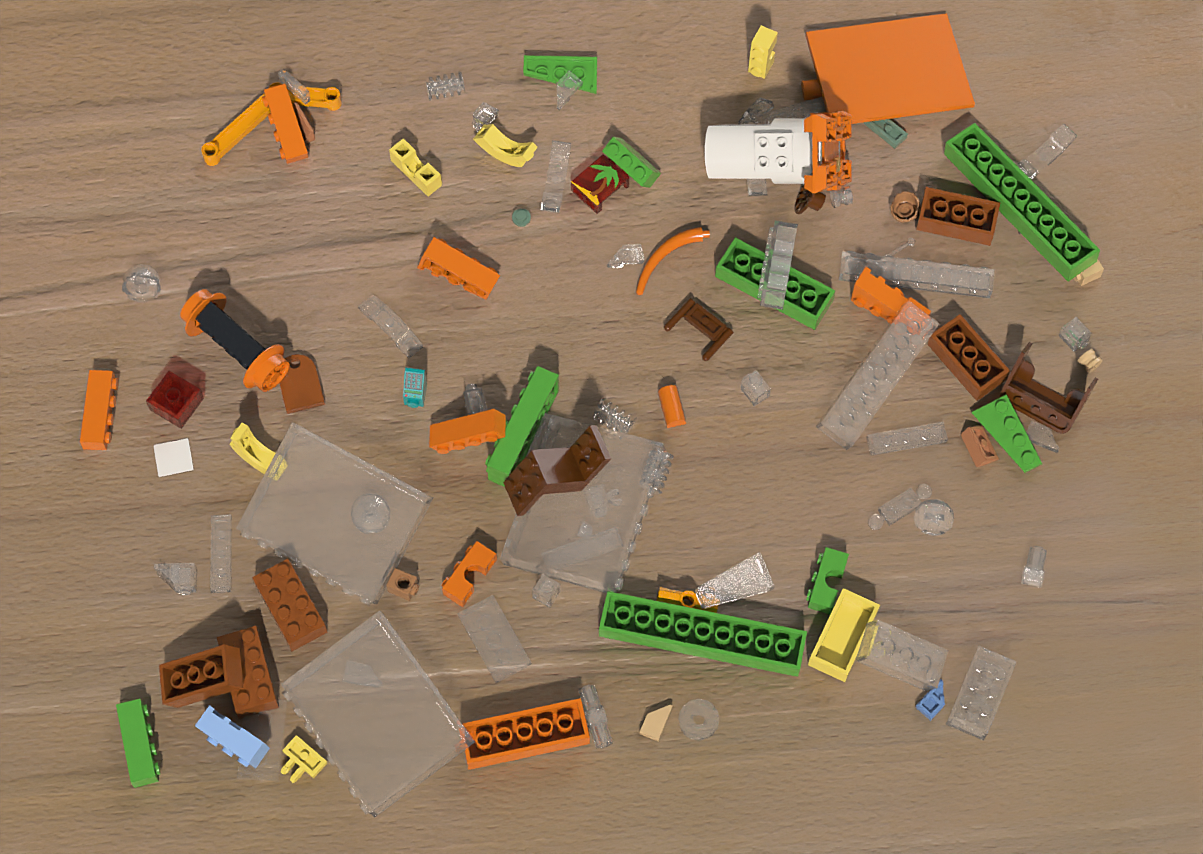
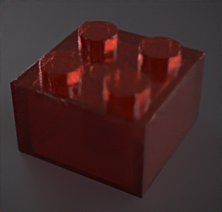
M168 371L148 397L146 403L150 411L182 429L204 397L200 388Z

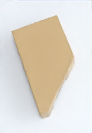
M668 705L648 713L639 734L659 742L673 706Z

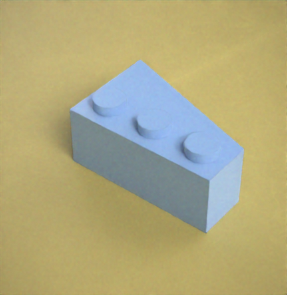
M210 705L195 725V727L208 736L206 740L215 747L220 744L223 746L222 751L230 757L235 754L239 757L237 761L245 767L251 765L256 769L270 749L264 742L232 722L226 716L221 715Z

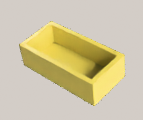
M843 588L813 650L808 666L846 682L880 605Z

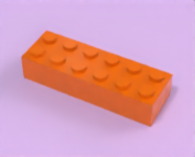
M581 698L459 724L468 770L590 744V736Z

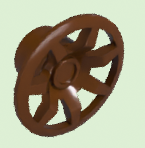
M803 185L796 198L795 213L802 214L808 207L819 211L825 202L826 195L822 192L811 193Z

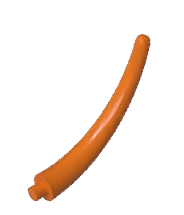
M702 227L692 228L680 232L665 241L646 263L637 285V295L644 293L651 273L665 256L681 246L703 242V238H710L709 230H702Z

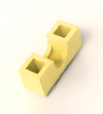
M762 25L751 42L748 72L756 77L765 79L774 63L775 52L772 50L777 43L778 32Z
M404 139L389 149L391 161L427 196H430L442 186L441 174L429 163L424 165L417 157L416 150Z

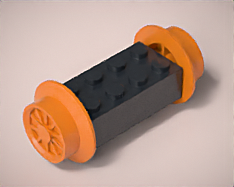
M202 289L193 294L184 304L180 313L181 319L186 322V334L197 336L205 332L212 337L213 341L223 347L231 357L235 358L247 370L243 379V384L246 388L257 386L261 391L267 392L276 387L286 376L290 367L289 362L283 358L284 347L277 344L265 349L223 311L227 301L223 293L211 294L207 289Z

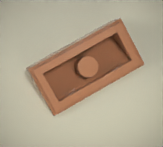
M294 103L293 109L304 143L308 144L315 140L314 131L298 103Z
M982 425L968 427L961 433V437L976 467L984 466L999 459Z

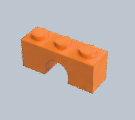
M478 541L473 546L470 545L467 548L464 559L456 563L451 577H446L442 583L443 595L461 607H464L474 593V585L465 579L466 576L472 571L481 572L486 576L497 561V554Z

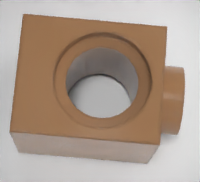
M396 568L386 585L389 593L408 601L419 590L416 576ZM403 582L409 583L407 588L399 587Z

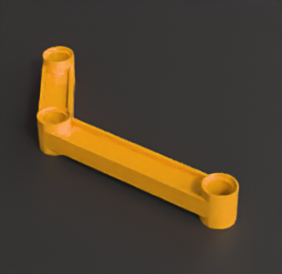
M279 82L272 83L269 86V88L282 84ZM286 85L292 105L298 103L299 106L327 108L331 111L338 110L342 105L340 92L335 87L323 89ZM262 96L213 140L202 146V155L207 165H217L228 151L268 116L267 114L270 113L269 107L264 106Z

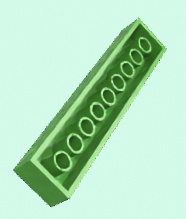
M976 123L946 142L944 155L988 200L1000 203L999 211L1068 282L1097 262L1100 249Z
M607 591L599 627V637L798 677L807 631L610 591Z

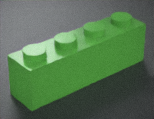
M141 699L116 704L131 784L136 788L159 782L158 775L161 774L159 763H155L154 755H157L155 743H151L150 736H153L151 723L147 724L146 717L149 716L147 704L144 705Z

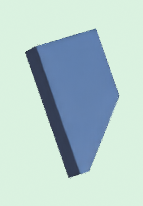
M941 679L915 706L930 721L945 706L943 681Z

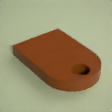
M300 354L286 357L285 359L289 364L294 361L300 363V366L296 369L289 367L286 376L279 383L287 414L325 405L314 362L309 357Z

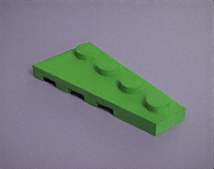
M524 55V76L597 94V57Z
M1007 395L971 412L1024 473L1042 465Z

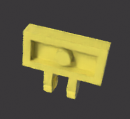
M297 735L282 750L290 758L281 769L283 775H286L295 763L299 766L290 778V781L293 783L297 782L304 772L314 779L327 764L323 757Z

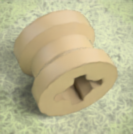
M1093 349L1088 350L1078 359L1079 364L1084 365L1088 373L1095 370L1103 361L1095 355Z

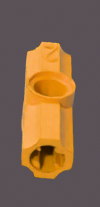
M659 587L656 599L659 602L717 613L719 604L718 599L699 596L692 591L681 592ZM683 600H690L692 605H685Z

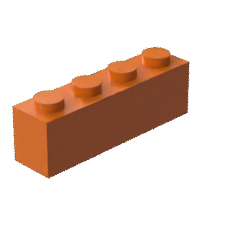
M286 84L265 89V96H262L264 106L269 107L268 119L270 125L274 124L276 131H273L276 142L280 141L282 147L279 149L281 159H285L286 163L289 164L308 158V152Z
M89 370L80 435V444L83 449L107 450V445L111 443V432L109 430L110 425H113L114 422L112 407L115 408L116 406L114 391L118 389V378L115 377L113 371Z
M491 409L430 425L429 447L440 454H447L451 450H463L468 446H479L484 442H495L497 439L505 437L506 415L496 409Z

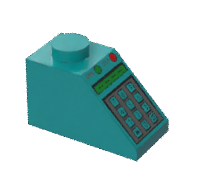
M405 368L404 405L412 408L424 407L427 390L425 370Z

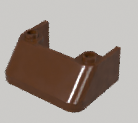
M1029 342L1022 350L1000 392V398L1007 395L1015 410L1057 433H1067L1099 379L1095 377L1086 392L1080 389H1073L1066 398L1032 380L1035 368L1032 363L1025 360L1033 344Z

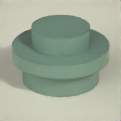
M517 209L512 214V221L518 227H525L530 223L531 215L526 209Z

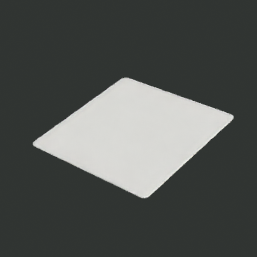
M188 438L154 445L159 477L193 470Z

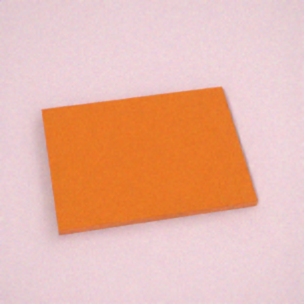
M947 13L806 32L805 36L826 111H845L852 115V124L973 108L975 105Z

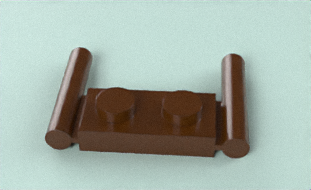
M691 298L664 325V330L670 331L684 317L687 322L714 342L713 345L702 355L704 361H708L734 333Z

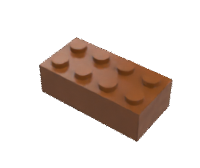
M926 187L916 230L990 246L995 232L1000 203Z
M960 314L929 337L927 345L976 401L1007 380L1010 370Z
M289 559L252 577L258 592L291 652L328 633L322 618Z
M253 626L216 637L219 646L225 644L240 648L244 688L231 692L238 718L243 719L279 708L257 627Z
M224 644L159 665L162 705L179 708L244 688L240 648Z

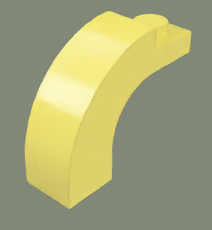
M493 124L483 125L473 138L491 156L515 167H523L525 162L534 156V151L537 149L533 142L517 143L503 135Z
M241 423L233 431L230 438L232 440L230 446L255 469L278 481L288 467L284 457L262 445L254 437L248 425Z

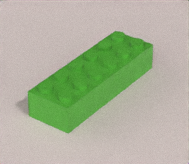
M736 237L716 266L715 277L813 330L817 328L834 301V289Z
M537 366L535 372L532 371L530 373L527 388L522 389L518 405L515 404L512 408V417L510 421H506L505 437L497 439L494 444L495 450L493 454L488 455L485 463L487 465L488 480L504 486L503 482L527 456L559 392V375Z

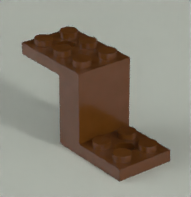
M590 425L571 447L531 450L503 483L517 516H524L543 494L582 491L611 460V457L597 425Z

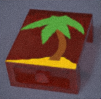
M603 154L571 181V191L598 214L602 211V203L622 185L626 189L629 187V175L624 170H620L614 161Z

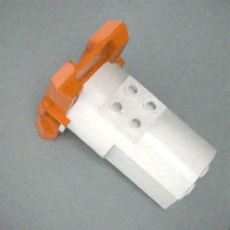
M845 111L810 113V116L807 118H775L771 124L708 126L704 150L708 178L771 179L774 184H804V188L811 193H818L824 190H839L842 186L852 182V161L845 160V140L852 136V115Z

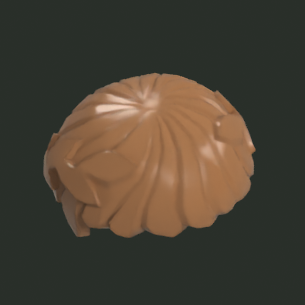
M909 191L898 193L891 203V214L900 223L913 221L918 217L921 210L919 199L914 193Z

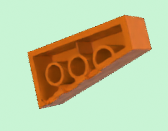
M433 237L417 267L420 270H424V268L431 270V275L444 276L453 285H464V290L486 300L500 277L495 269L485 267L476 258L466 256L462 250L447 245L445 240Z
M865 267L854 284L851 301L856 306L869 310L874 316L884 318L889 324L904 329L907 334L918 337L929 320L931 311L912 297L905 298L900 289L889 287L886 285L884 278L881 276L876 278L870 274L871 269Z

